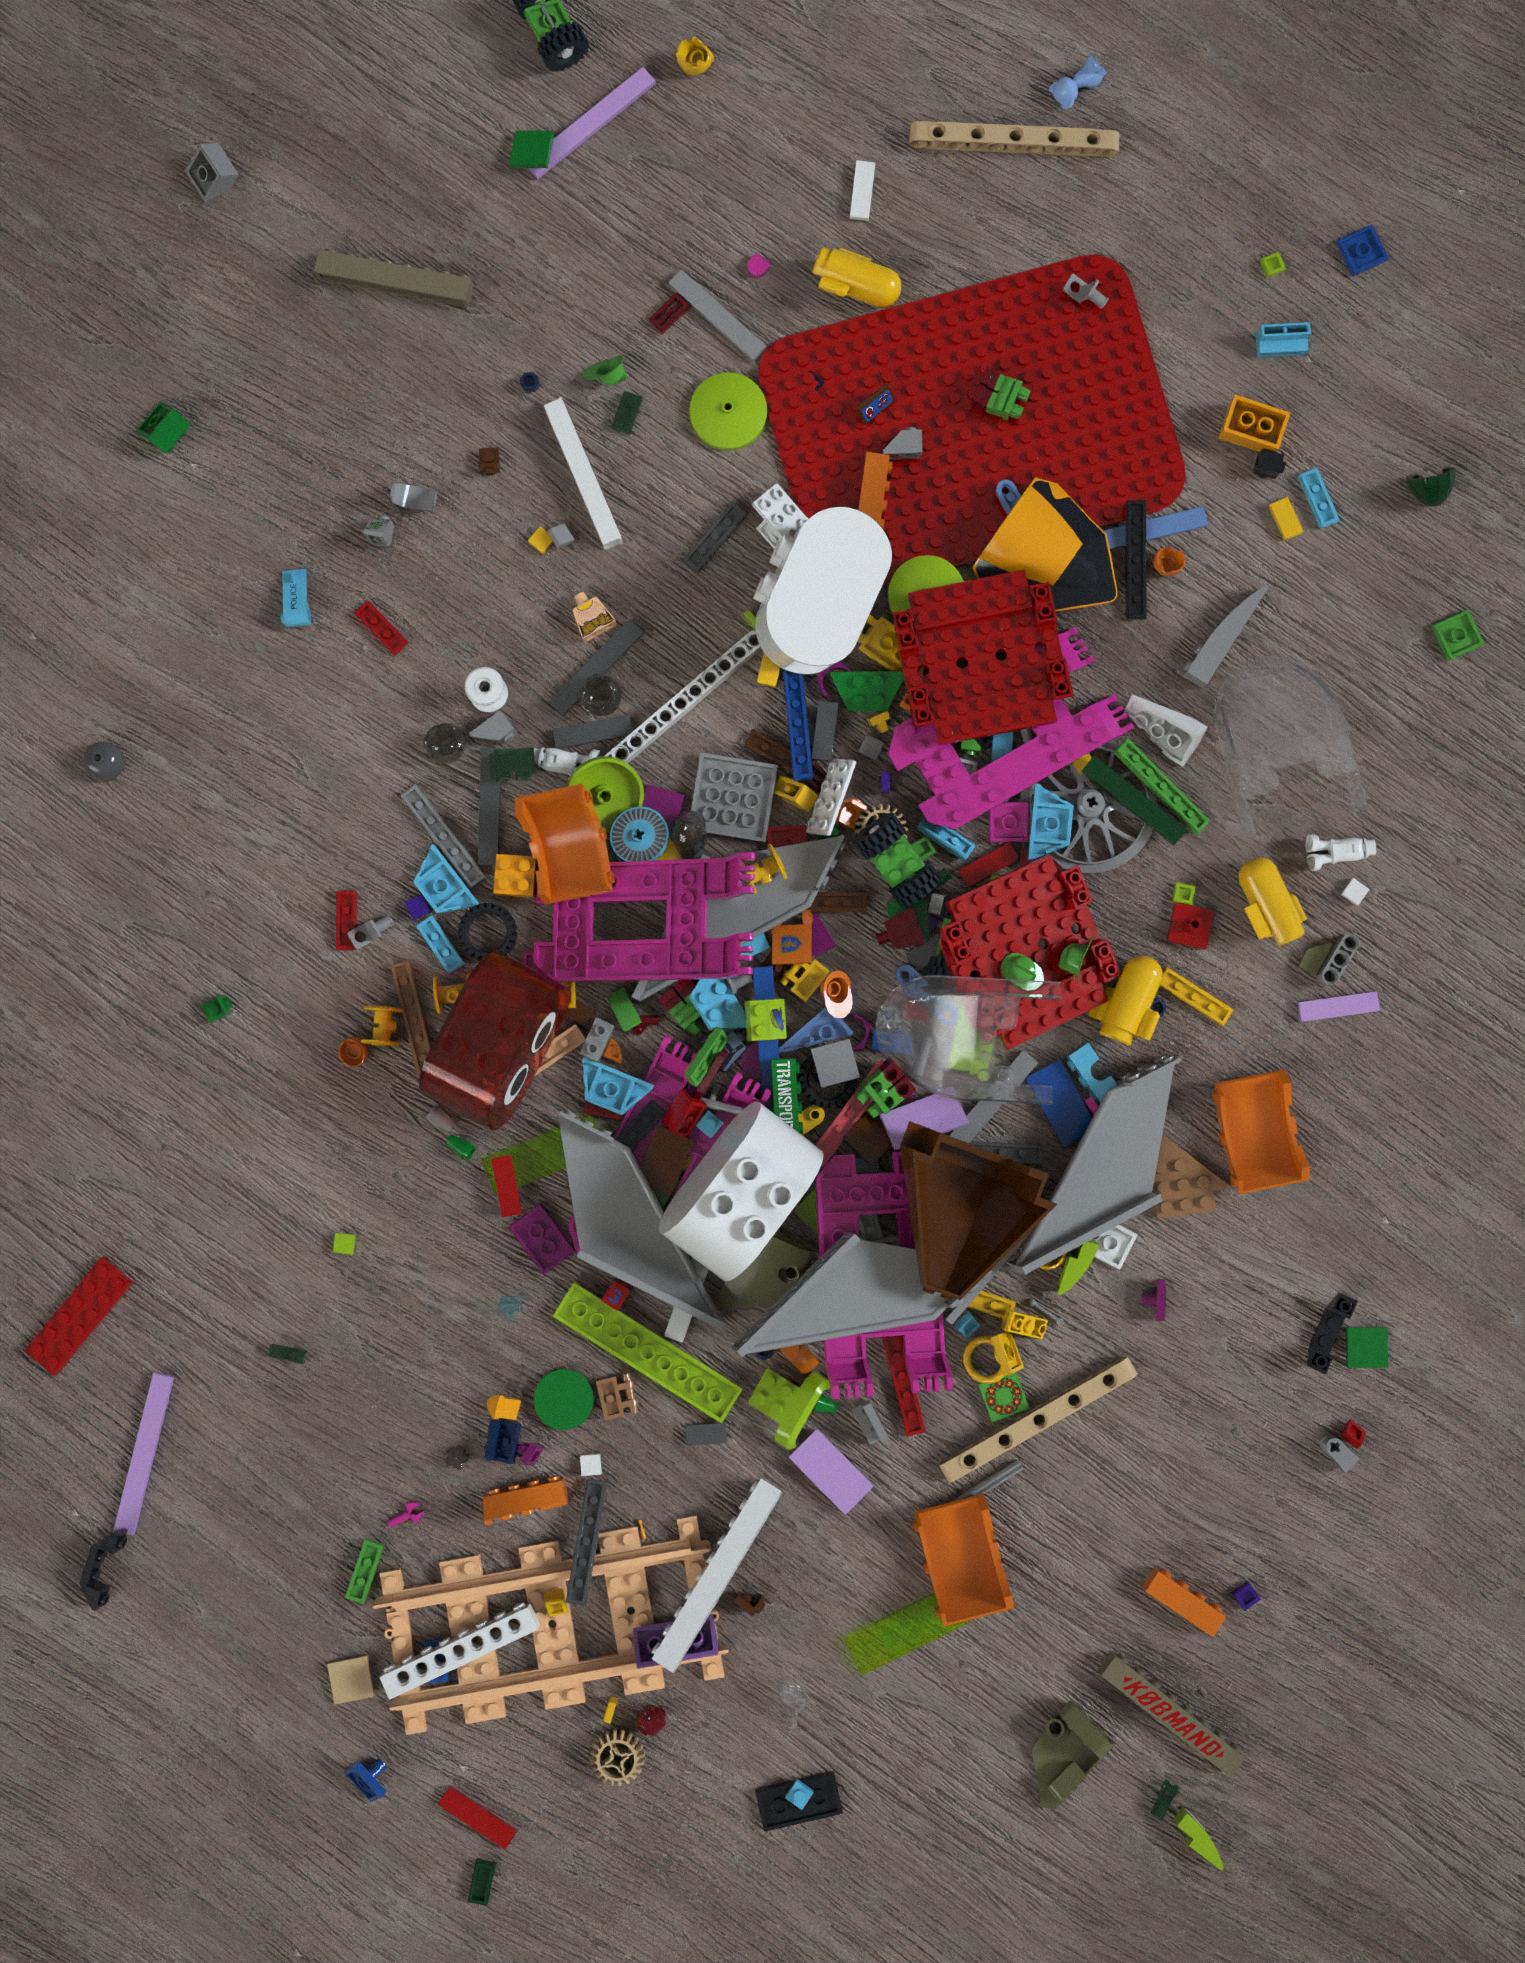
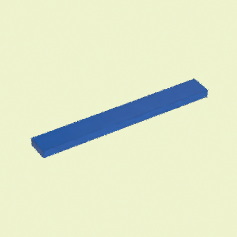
M773 966L753 968L755 1000L775 999ZM778 1039L758 1041L762 1094L767 1087L772 1089L771 1059H779ZM772 1092L765 1104V1107L773 1112Z

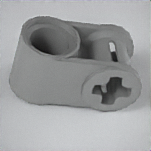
M1324 1435L1320 1439V1448L1343 1473H1346L1359 1460L1357 1455L1340 1439L1332 1435Z

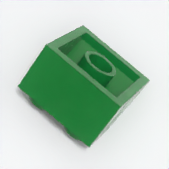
M160 401L137 428L136 432L158 450L166 454L174 449L176 441L188 432V427L191 424L173 408Z

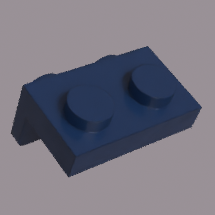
M505 1419L491 1420L488 1426L487 1444L484 1448V1460H496L507 1464H515L522 1424Z

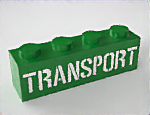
M796 1058L771 1059L773 1113L798 1133L803 1134V1123L799 1122L798 1114H802V1103L798 1102L797 1094H801V1084L797 1082L796 1074H800V1064L796 1062Z

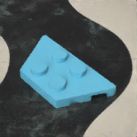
M1035 784L1028 860L1070 845L1074 805L1059 798L1053 792L1051 793L1040 784Z
M434 844L431 845L430 851L413 883L435 912L440 914L479 905L480 903Z
M700 979L690 994L689 999L708 1029L713 1031L716 1026L726 1030L746 1028L745 1011L725 979Z
M586 1057L582 1058L585 1100L620 1115H624L655 1086Z

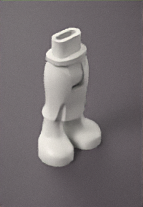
M533 748L530 763L538 764L539 768H544L551 772L564 773L571 776L577 768V763L582 764L589 759L600 757V750L594 749L589 755H582L577 752H567L557 748Z
M1309 834L1306 838V852L1312 853L1328 850V854H1309L1307 856V864L1311 871H1318L1323 864L1327 863L1335 864L1337 862L1367 859L1369 856L1376 855L1375 840L1355 837L1323 841L1316 834Z

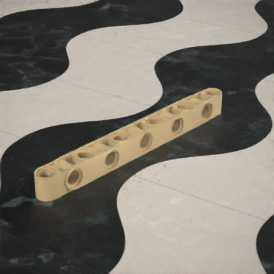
M915 121L910 124L909 145L913 148L1113 157L1119 154L1120 134L1116 130ZM934 134H940L941 137H935ZM975 135H976V136H978V137H980V138H979V139H974L972 136H975ZM1015 137L1018 141H1013L1011 138ZM1049 139L1056 140V143L1050 142ZM1088 141H1093L1095 144H1089Z
M1124 1356L941 1461L939 1466L949 1483L953 1482L1133 1379L1138 1373L1128 1356ZM1111 1374L1112 1381L1109 1384H1104V1376ZM1072 1394H1076L1078 1397L1074 1404L1068 1402V1398ZM1038 1414L1043 1415L1042 1422L1035 1424L1033 1421L1034 1417ZM1001 1435H1008V1441L1006 1443H999V1437ZM966 1455H973V1462L969 1464L964 1463Z

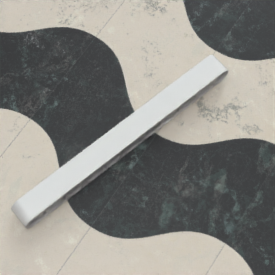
M756 630L746 634L605 756L616 757L618 752L624 751L627 755L623 761L629 763L762 649L760 644L752 645L749 642L750 639L757 638ZM742 650L745 652V656L738 658L735 656V652ZM722 663H728L731 666L726 671L720 669ZM712 675L716 680L713 683H707L705 678ZM693 688H699L701 693L698 696H693L690 694V691ZM682 700L686 703V706L679 709L675 705L678 701ZM662 714H670L671 719L666 722L660 719ZM647 727H656L655 733H646ZM633 739H640V746L633 747L631 745Z

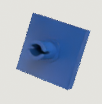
M379 1758L368 1770L358 1761L344 1771V1774L370 1802L380 1799L387 1792L376 1780L387 1768L386 1764Z

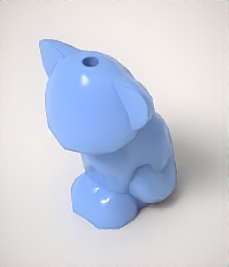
M1090 54L1083 67L1077 71L1073 79L1065 76L1061 77L1049 87V91L1053 94L1056 101L1061 104L1062 108L1067 110L1072 107L1074 100L1077 98L1078 88L1086 87L1093 89L1101 83L1103 76L1107 74V71Z

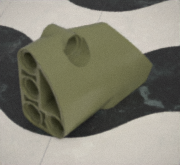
M780 1226L757 1258L740 1275L725 1282L716 1298L720 1309L731 1310L775 1303L804 1274L805 1268L815 1252V1248ZM791 1267L796 1270L797 1275L791 1272Z
M1070 1700L1047 1722L1045 1730L1031 1750L1042 1808L1055 1810L1116 1745L1099 1725L1073 1700ZM1054 1722L1059 1723L1061 1726L1059 1734H1054L1051 1730V1725Z

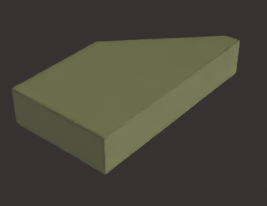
M1329 942L1306 949L1297 967L1316 976L1333 943Z

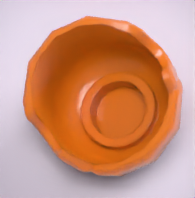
M1169 546L1157 551L1154 555L1153 566L1163 576H1174L1183 569L1186 558L1181 550L1175 551Z
M356 1037L345 1039L341 1042L338 1049L340 1060L345 1065L353 1068L362 1065L369 1054L368 1046L361 1043V1039Z

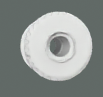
M480 667L473 670L467 676L465 692L478 710L495 712L504 706L508 698V688L496 670L489 667Z

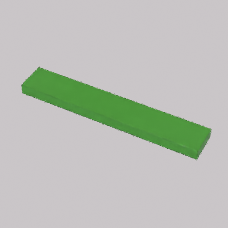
M1126 738L1113 752L1195 836L1210 822L1129 738Z

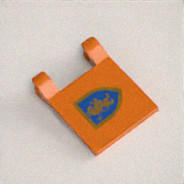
M810 910L802 911L803 924L781 926L782 923L772 928V965L812 963L813 914Z

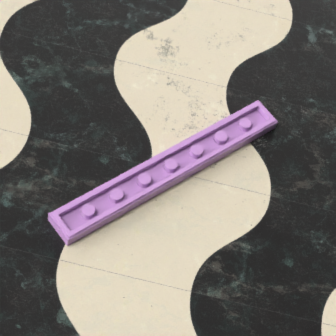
M644 67L639 69L553 139L548 168L528 169L537 179L542 177L652 88L656 81Z
M158 1372L153 1373L113 1531L118 1532L125 1528L128 1529V1535L133 1536L135 1534L174 1376Z

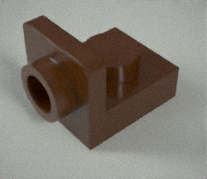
M480 448L479 470L481 474L493 476L496 473H501L499 448Z
M739 1590L733 1598V1602L752 1617L755 1613L759 1614L765 1606V1596L763 1594L758 1597L755 1603L748 1593L744 1592L742 1594Z

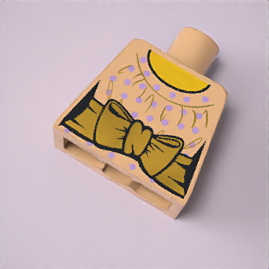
M584 592L574 597L578 606L572 611L584 643L617 626L614 617L597 597L588 600Z

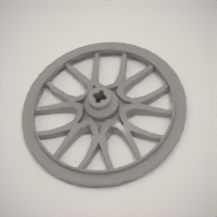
M1112 741L1096 748L1110 752L1107 766L1112 768L1114 758L1113 752L1119 746V744ZM1072 763L1067 766L1077 782L1076 789L1066 788L1052 774L1048 776V780L1058 790L1050 792L1074 805L1072 821H1076L1077 831L1070 845L1062 855L1057 851L1046 854H1051L1052 858L1063 869L1067 870L1079 865L1083 874L1113 870L1131 860L1147 843L1153 829L1144 823L1139 835L1135 839L1116 828L1109 821L1108 813L1112 811L1139 818L1126 807L1121 806L1122 804L1116 799L1114 800L1109 797L1108 793L1097 784L1094 785L1086 775L1079 773ZM1129 770L1120 776L1125 778L1133 774V772ZM1141 781L1144 788L1141 793L1145 794L1148 799L1157 805V796ZM1035 784L1020 794V802H1029V840L1032 821L1031 803ZM1091 798H1094V803H1096V805L1089 807V802H1087V799L1090 800ZM1092 826L1100 829L1105 839L1110 859L1092 862L1088 843L1089 829ZM1109 832L1133 843L1125 851L1115 856ZM1080 837L1087 862L1065 857Z

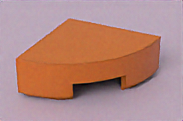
M610 1038L602 1056L619 1064L622 1062V1050L618 1043Z

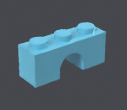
M1085 1043L1066 1056L1068 1067L1072 1071L1077 1072L1079 1075L1077 1079L1083 1088H1088L1091 1092L1089 1096H1092L1094 1101L1100 1105L1107 1090L1117 1086V1083L1112 1076H1107L1100 1081L1092 1077L1091 1066L1099 1060L1097 1054L1089 1043Z

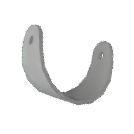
M392 483L390 501L395 505L408 509L431 511L436 507L438 491L415 485Z

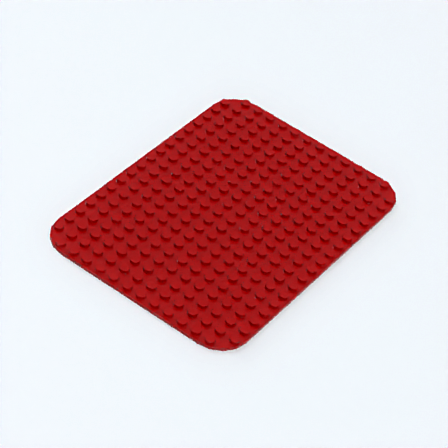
M1098 254L1075 257L789 335L769 346L763 353L758 367L760 389L766 400L768 417L791 498L808 519L822 510L833 507H847L858 510L866 452L883 454V450L902 430L909 427L922 430L923 453L921 459L889 460V462H893L891 474H887L886 481H890L889 492L884 494V500H887L886 512H882L881 519H885L883 531L890 542L892 561L881 588L889 586L896 570L903 563L914 557L923 555L940 557L951 563L955 568L976 562L1007 517L1004 508L996 496V487L1002 480L1012 481L1021 496L1035 477L1058 483L1100 528L1125 521L1126 501L1146 500V515L1159 512L1171 506L1182 493L1186 480L1185 463L1131 282L1124 268L1113 259ZM1075 274L1087 284L1099 280L1096 290L1105 297H1108L1106 305L1100 309L1089 299L1078 303L1065 293L1063 287L1070 275ZM1077 282L1071 283V291L1074 293L1079 291L1080 286ZM986 366L993 368L994 372L1011 377L1016 381H1022V386L1031 390L1027 402L1016 399L1015 404L1024 407L1020 419L1009 417L1008 420H1005L1002 417L971 407ZM884 384H888L894 396V402L868 424H864L856 415L857 406ZM1007 489L1002 490L1003 494L1009 493Z

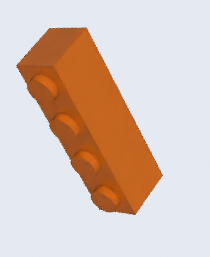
M866 452L858 511L871 517L884 529L885 519H881L882 512H886L887 500H884V494L889 492L890 481H886L887 474H891L893 462H889L890 455Z
M1154 1567L1142 1586L1145 1592L1214 1637L1226 1619V1616L1222 1613L1223 1608L1214 1602L1212 1604L1206 1602V1597L1197 1590L1193 1593L1188 1589L1189 1585L1182 1580L1175 1581L1172 1579V1574L1166 1569L1162 1568L1159 1570Z

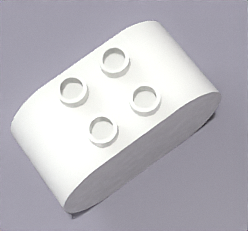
M828 508L809 518L793 537L784 534L782 540L778 541L769 560V563L777 566L776 572L773 573L768 570L765 578L762 577L753 599L761 602L755 622L758 642L765 655L780 668L797 674L819 673L844 659L854 649L892 561V551L888 537L880 525L871 517L852 508Z
M753 1102L731 1121L673 1197L662 1216L659 1232L722 1280L730 1281L740 1275L757 1258L806 1193L821 1167L823 1151L760 1102Z

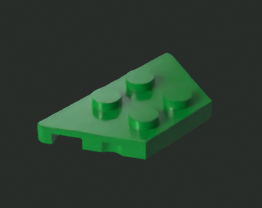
M903 671L830 672L848 711H888L904 679Z

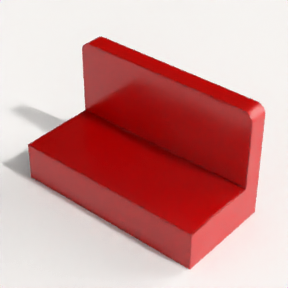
M681 1089L665 1115L663 1122L674 1135L689 1137L707 1104L703 1100L691 1098L685 1090Z

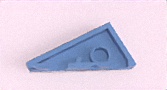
M824 1007L779 1047V1053L850 1036L854 1032L842 1018L833 1017Z

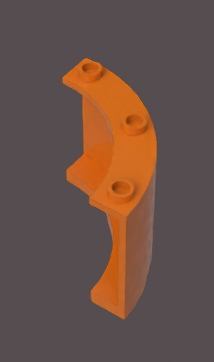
M583 783L515 798V816L524 832L529 833L531 838L529 846L532 857L537 859L539 871H536L538 897L545 905L612 892V883L615 880L610 869L605 841L607 839L606 830L604 827H601L597 811L592 802V794L590 790H586Z
M1285 1069L1214 1083L1215 1092H1212V1099L1214 1104H1216L1220 1128L1218 1140L1220 1145L1224 1147L1231 1172V1185L1236 1187L1238 1194L1309 1181L1310 1166L1302 1145H1297L1295 1135L1298 1134L1295 1116H1290L1289 1105H1293L1291 1081Z
M984 1494L914 1512L916 1519L912 1521L915 1533L919 1532L926 1562H922L925 1574H930L938 1604L937 1607H934L937 1619H942L944 1627L1014 1609L1012 1594L1002 1567L1000 1552L993 1533L994 1529L990 1511Z

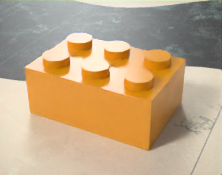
M1235 394L1229 402L1218 439L1260 452L1261 449L1277 452L1291 413Z

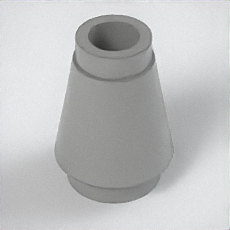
M436 1105L432 1107L425 1117L429 1120L428 1123L446 1130L448 1133L456 1124L441 1107L438 1108Z

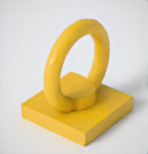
M1005 1331L992 1337H976L968 1343L963 1354V1362L967 1373L974 1380L983 1384L996 1383L1004 1376L1024 1368L1012 1332ZM990 1344L994 1346L995 1359L1001 1365L994 1375L984 1376L974 1369L971 1355L978 1345Z

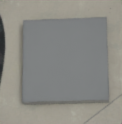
M850 1039L811 1049L821 1088L860 1078Z

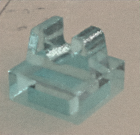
M502 1296L499 1311H505V1319L514 1320L515 1312H520L522 1297Z

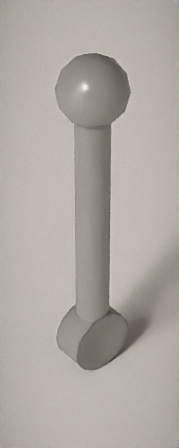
M1030 1299L1028 1301V1304L1030 1306L1036 1307L1041 1312L1049 1316L1051 1319L1056 1321V1324L1058 1326H1062L1064 1324V1320L1062 1318L1055 1317L1046 1309L1038 1305L1035 1299Z

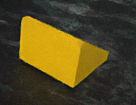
M563 1588L544 1592V1604L548 1617L568 1613Z

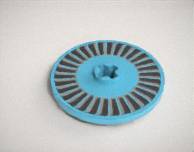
M633 807L622 812L614 821L610 831L611 846L617 856L625 862L654 861L662 855L669 841V829L664 818L655 810L647 807ZM637 832H641V834H644L642 835L641 840L635 838L637 836Z

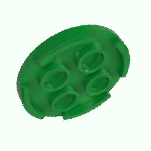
M571 1369L551 1371L541 1379L534 1393V1407L539 1418L548 1426L559 1430L573 1429L581 1425L590 1415L594 1404V1392L590 1382L583 1374Z

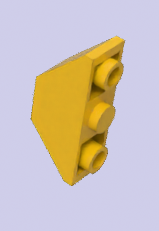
M1006 1308L1001 1328L1007 1332L1043 1339L1048 1320Z

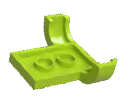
M767 1368L748 1403L780 1423L775 1434V1442L788 1450L797 1448V1437L819 1397L826 1389H830L829 1379L818 1372H813L799 1387L772 1369Z

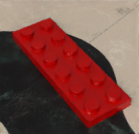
M101 1257L24 1351L53 1376H57L134 1281L105 1257Z

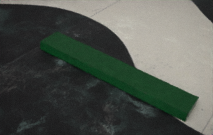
M1095 755L1081 771L1173 846L1186 832L1187 829Z

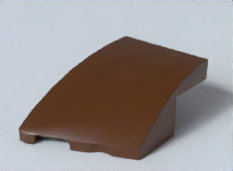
M868 1112L843 1136L870 1166L892 1145L880 1115L873 1118Z

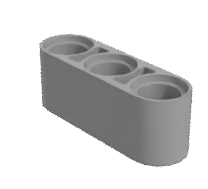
M1346 934L1337 939L1316 975L1320 985L1329 986L1338 982L1359 947L1360 940L1355 934ZM1346 938L1351 940L1352 945L1350 948L1345 946L1344 941ZM1336 955L1341 957L1340 965L1334 961ZM1326 971L1331 974L1330 982L1324 978Z

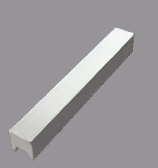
M560 397L553 402L545 404V412L604 549L623 544L621 535L562 398Z

